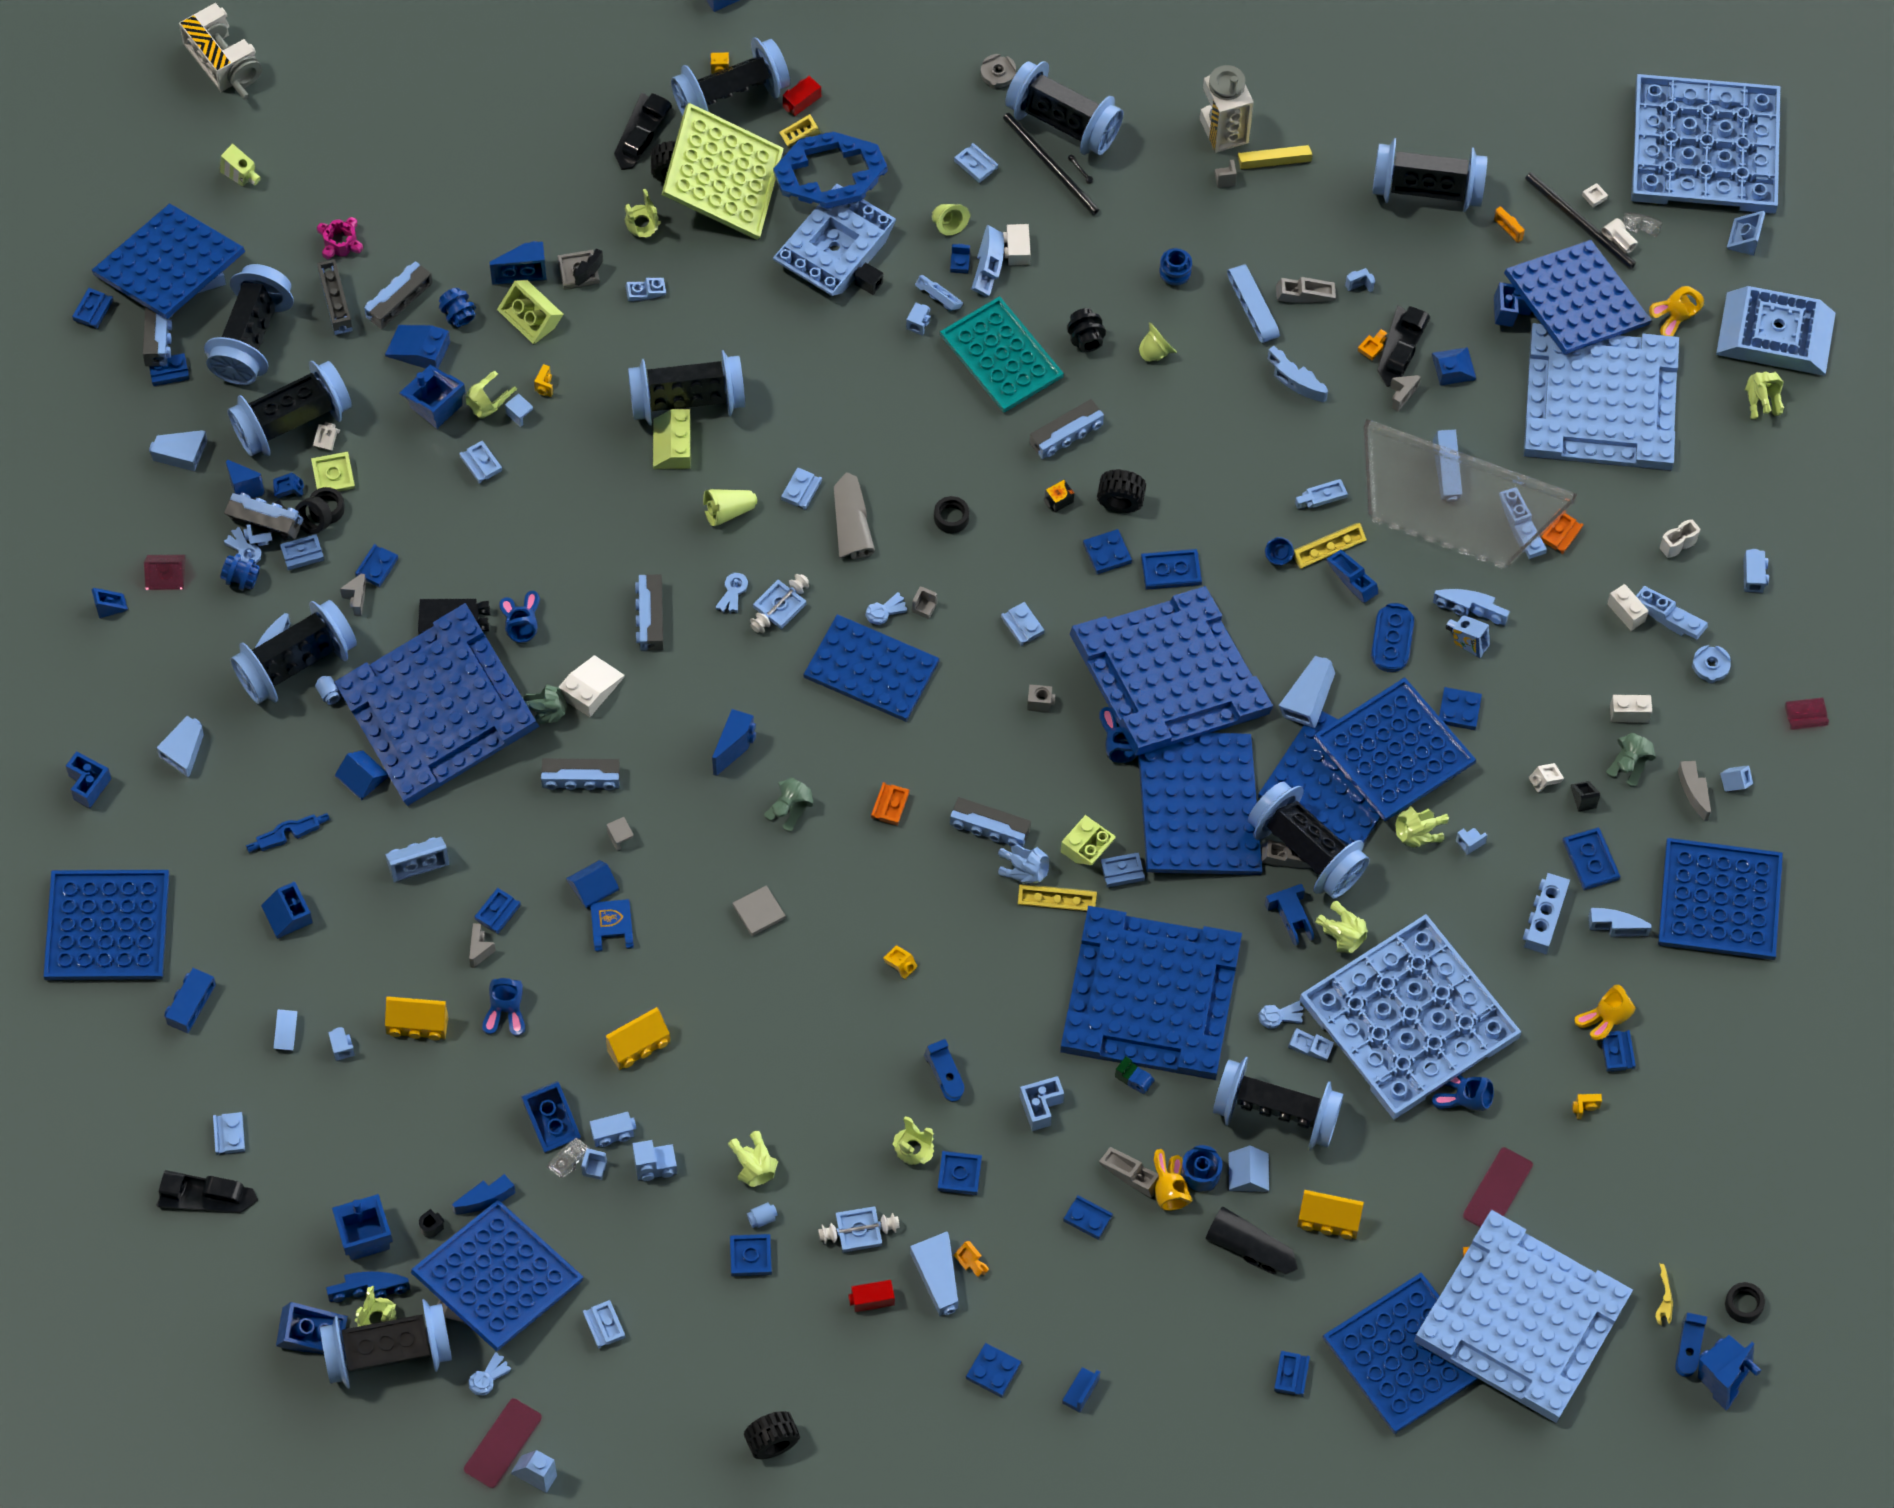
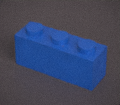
M192 968L191 972L185 975L182 988L176 991L174 1002L165 1011L164 1016L167 1025L185 1033L190 1032L216 986L214 976Z

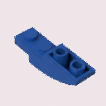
M357 1272L344 1275L345 1283L326 1287L329 1302H341L347 1297L363 1296L367 1293V1288L374 1286V1298H385L390 1294L405 1293L410 1289L408 1278L397 1274Z

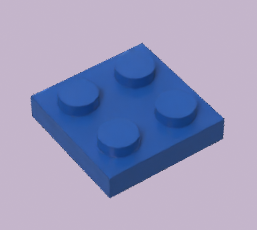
M1118 529L1083 540V545L1096 574L1132 563L1130 554Z
M1444 687L1439 717L1446 725L1476 730L1482 694Z
M942 1151L938 1191L977 1195L982 1155Z
M770 1234L730 1236L731 1276L772 1275Z
M985 1343L966 1375V1379L1002 1398L1020 1367L1021 1361Z

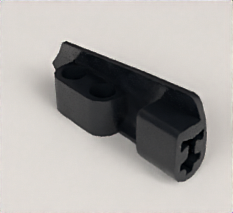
M643 92L641 93L614 152L621 170L633 168L651 144L655 130L672 108L671 103L667 99L654 93L649 97Z
M1397 306L1377 370L1387 387L1391 386L1392 378L1403 377L1414 356L1416 345L1430 320L1429 314L1423 310L1409 306L1406 311L1402 307Z
M165 1170L159 1187L160 1197L156 1206L161 1208L242 1213L256 1203L258 1199L253 1188L244 1187L238 1181L214 1176L202 1178Z
M1221 1207L1208 1230L1206 1240L1242 1255L1247 1263L1271 1274H1277L1279 1271L1286 1275L1298 1269L1291 1248L1227 1208Z

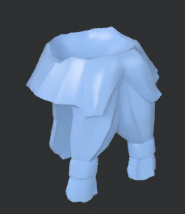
M1016 844L1011 847L1012 853L1004 848H1000L998 852L999 857L1011 861L1015 867L1011 870L1000 866L998 870L1000 876L1013 878L1027 885L1039 883L1047 876L1049 857L1038 847L1028 850Z

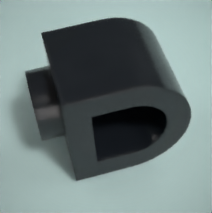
M431 1209L428 1210L419 1219L421 1233L426 1237L436 1236L444 1230V1219L438 1212L435 1214Z

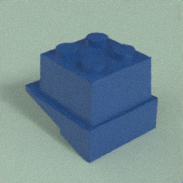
M431 364L423 372L417 373V377L399 392L401 396L409 401L410 408L436 429L463 406V395L466 393L465 384L450 374L447 375Z
M379 1194L332 1208L345 1255H349L351 1261L390 1249V1243L393 1240Z
M1730 1335L1724 1339H1719L1709 1351H1704L1699 1357L1698 1378L1713 1393V1399L1725 1410L1729 1409L1739 1394L1738 1388L1749 1371L1755 1376L1761 1372V1369L1753 1363L1754 1343L1751 1342L1744 1348Z

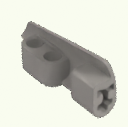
M846 472L834 486L839 558L851 555V559H857L872 555L875 549L867 523V512L858 478Z

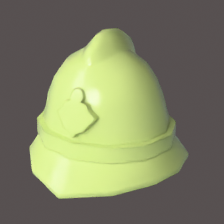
M941 204L932 212L933 222L937 225L939 232L944 235H955L961 232L968 225L971 216L968 208L961 204Z
M1149 322L1150 331L1141 341L1139 347L1141 357L1145 361L1150 362L1159 361L1169 353H1177Z

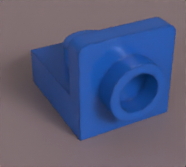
M952 244L950 272L968 274L970 245Z
M294 473L273 479L275 497L281 498L292 493L299 497L303 496L304 483Z

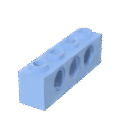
M1547 873L1546 880H1541L1538 890L1542 892L1540 896L1536 895L1533 906L1537 908L1535 913L1531 912L1528 920V923L1531 924L1530 929L1526 928L1523 940H1526L1524 948L1547 955L1568 889L1569 879ZM1547 895H1553L1555 898H1549ZM1546 911L1549 915H1544L1541 912ZM1536 928H1542L1544 931L1540 932Z

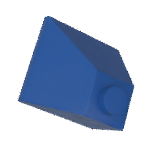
M1468 347L1432 353L1440 386L1476 380Z

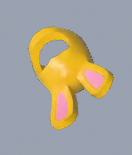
M1682 286L1672 293L1668 300L1653 303L1650 306L1649 314L1652 318H1659L1669 312L1670 317L1662 325L1660 333L1663 336H1674L1682 321L1693 317L1702 309L1704 298L1697 290L1689 286ZM1687 294L1696 300V306L1689 300Z
M1614 985L1602 997L1595 1009L1577 1015L1574 1022L1576 1026L1586 1028L1603 1020L1590 1032L1593 1040H1600L1609 1034L1614 1025L1621 1024L1634 1014L1636 1008L1627 996L1624 988L1620 985Z
M1157 1149L1154 1153V1164L1159 1175L1155 1186L1157 1204L1163 1210L1181 1209L1192 1202V1196L1188 1192L1187 1183L1181 1176L1182 1157L1179 1155L1172 1156L1167 1170L1165 1153L1162 1149Z

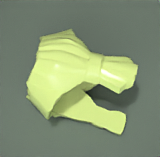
M643 189L645 205H636L631 208L629 204H626L625 224L631 234L646 238L658 230L661 221L658 220L657 209L650 200L648 191ZM638 217L648 218L649 223L647 226H636L635 220Z
M496 371L491 372L485 379L474 384L465 396L466 405H469L473 410V414L479 418H485L496 412L504 401L517 390L514 386L491 402L485 394L483 387L498 375Z
M1756 372L1749 377L1745 391L1748 392V399L1751 405V419L1758 418V399L1762 402L1763 413L1768 414L1771 412L1768 396L1771 398L1772 414L1774 416L1783 414L1784 406L1780 394L1784 382L1776 372Z
M1410 807L1398 815L1395 823L1396 835L1402 843L1414 848L1430 842L1440 843L1444 840L1443 832L1432 835L1428 832L1435 826L1446 824L1449 821L1448 814L1434 818V813L1429 809L1417 813L1413 807Z
M1335 901L1331 904L1330 908L1341 915L1342 922L1329 920L1323 915H1319L1315 923L1322 926L1323 933L1331 935L1337 940L1336 952L1353 953L1367 938L1366 922L1364 919L1357 918L1353 913L1341 906L1338 901Z
M905 1116L903 1120L906 1129L896 1134L893 1142L897 1157L908 1165L925 1164L933 1157V1129L925 1128L924 1132H920L917 1126L913 1124V1120ZM917 1141L921 1145L920 1152L913 1154L915 1149L908 1142Z
M754 1131L750 1134L755 1145L754 1149L748 1146L742 1148L738 1139H732L728 1143L744 1167L738 1175V1180L750 1187L764 1184L773 1179L779 1162L777 1159L770 1157L760 1131Z
M374 1286L368 1287L364 1305L356 1311L357 1318H355V1322L358 1324V1327L371 1324L369 1320L370 1315L377 1311L383 1313L381 1317L382 1322L395 1320L397 1318L396 1304L387 1298H374Z

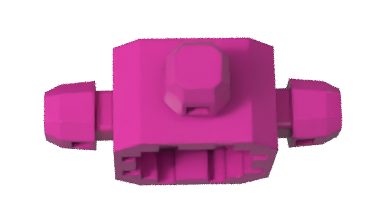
M350 217L345 222L340 219L333 220L330 225L319 223L317 231L324 239L325 248L322 251L324 258L330 259L335 254L340 257L347 256L350 251L360 253L363 250L362 243L356 239L355 228L357 220ZM344 232V235L348 236L346 243L336 244V241L332 240L334 233L337 235Z

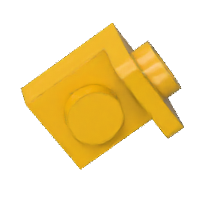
M729 52L711 53V74L729 67Z
M542 365L534 381L535 391L540 395L552 397L553 385L550 384L552 379L550 366Z
M897 945L883 957L885 963L898 970L904 979L917 968L912 954Z
M1578 1094L1576 1101H1573L1572 1104L1573 1113H1576L1577 1119L1582 1118L1583 1109L1587 1111L1600 1109L1602 1094Z

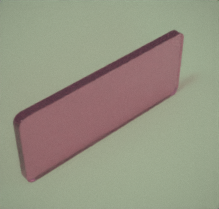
M1505 1147L1501 1148L1465 1209L1463 1218L1481 1228L1491 1210L1504 1216L1532 1169V1161Z
M512 1398L464 1466V1472L489 1488H494L541 1421V1414L517 1399Z

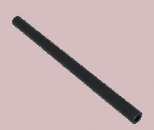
M1006 113L1003 117L1005 122L1092 215L1097 214L1099 208L1010 113Z
M1532 172L1526 176L1525 179L1625 266L1629 269L1635 266L1636 262Z

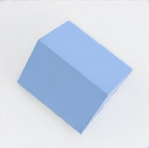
M1760 211L1734 218L1727 248L1754 256L1765 212Z
M1250 1145L1229 1152V1191L1269 1192V1153Z

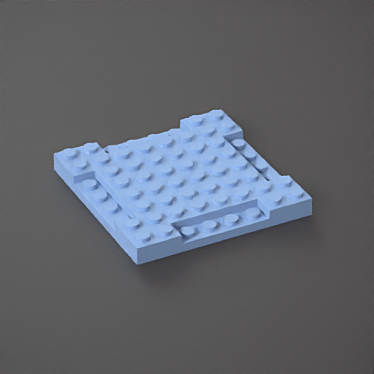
M1637 74L1635 84V133L1631 201L1667 204L1668 200L1728 205L1739 206V211H1764L1765 213L1776 214L1779 176L1780 86Z
M1533 323L1530 338L1524 456L1672 471L1675 446L1674 426L1679 337L1642 334V337L1619 335L1564 355L1543 325Z
M1427 914L1301 993L1299 1000L1322 1030L1326 1029L1371 1087L1370 1091L1393 1120L1424 1101L1426 1096L1486 1057L1489 1059L1518 1040L1521 1035L1520 1029Z
M1491 1210L1451 1279L1417 1332L1414 1342L1557 1423L1628 1301L1633 1289L1599 1270L1595 1273L1526 1234L1527 1229Z

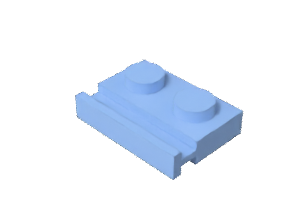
M974 143L954 157V162L978 183L992 174V171L998 169V164Z
M483 441L466 449L467 451L459 453L460 458L479 484L484 479L487 480L502 471L501 465Z
M797 467L781 496V500L806 510L822 482V477H816L814 474Z
M1025 602L1008 610L1007 613L1001 614L1002 620L1020 646L1044 634L1043 627Z
M242 1112L222 1114V1116L213 1115L216 1155H219V1153L245 1152Z
M610 1300L593 1306L589 1310H583V1315L598 1349L601 1346L609 1345L625 1338V1333Z

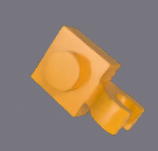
M1381 329L1374 338L1369 335L1358 347V352L1373 361L1384 347L1382 343L1387 339L1385 337L1387 332Z
M970 1241L964 1242L954 1254V1257L964 1269L968 1270L971 1268L977 1277L981 1274L985 1275L989 1271L987 1265L978 1260L982 1255Z

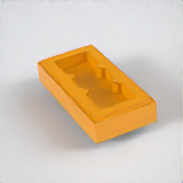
M1501 206L1498 207L1495 211L1494 220L1519 243L1523 240L1525 229L1518 224L1515 217L1510 216Z

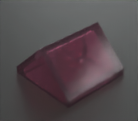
M147 555L144 561L146 590L184 589L186 556Z

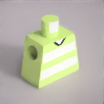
M231 144L221 155L220 172L241 186H244L248 181L255 186L260 181L261 177L254 172V161L235 145Z

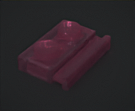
M1823 697L1788 701L1785 703L1790 729L1825 726L1829 723Z

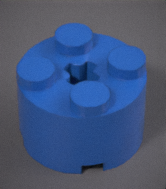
M1195 1146L1190 1151L1188 1150L1183 1157L1181 1176L1185 1179L1187 1187L1193 1190H1213L1221 1177L1222 1159L1216 1153V1150L1210 1146Z

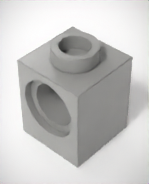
M1029 684L1027 710L1050 712L1051 705H1055V694H1052V686ZM1039 697H1044L1045 699H1044V700H1039L1038 698H1039Z

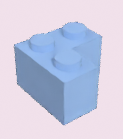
M1058 1076L1020 1087V1099L1032 1131L1051 1126L1052 1116L1048 1107L1064 1102V1091Z
M652 1140L632 1143L638 1180L650 1181L655 1177L662 1176L663 1178H668L677 1174L673 1144L653 1147Z

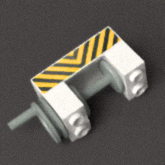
M214 3L179 22L183 44L220 92L233 86L244 100L248 99L249 94L244 88L253 84L260 77L262 66L254 55L256 51L253 45L248 44L245 39L230 46L223 40L229 36V24L226 20L227 13L225 10Z
M1219 66L1213 70L1211 75L1204 78L1203 90L1210 105L1201 109L1200 121L1215 153L1249 143L1254 102L1245 85L1244 74L1235 66Z

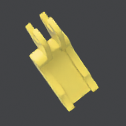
M1659 1263L1661 1267L1660 1275L1665 1285V1295L1655 1317L1658 1324L1662 1326L1661 1318L1663 1316L1667 1318L1669 1324L1672 1321L1673 1299L1665 1265Z

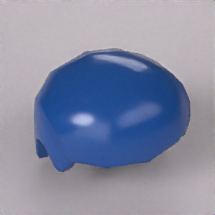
M1276 537L1268 541L1265 554L1270 563L1281 566L1291 561L1294 549L1288 539Z

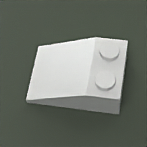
M594 655L571 672L559 688L563 691L567 703L588 717H591L623 680L625 675Z

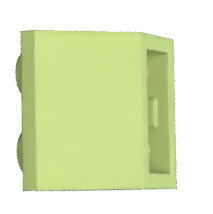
M1085 815L1061 842V853L1075 863L1093 865L1116 839V836Z

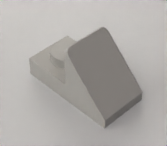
M1420 376L1392 378L1391 388L1396 391L1392 397V408L1399 411L1417 390L1420 384Z
M360 574L340 589L341 597L350 599V608H353L354 616H362L366 590L365 574Z
M473 923L469 956L470 967H476L496 951L494 942H484L485 931H482L481 924Z

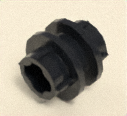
M1090 308L1079 309L1071 314L1070 322L1067 325V332L1071 335L1070 341L1073 346L1080 347L1083 352H1091L1100 348L1103 344L1102 339L1106 335V329L1102 325L1101 316L1093 313Z

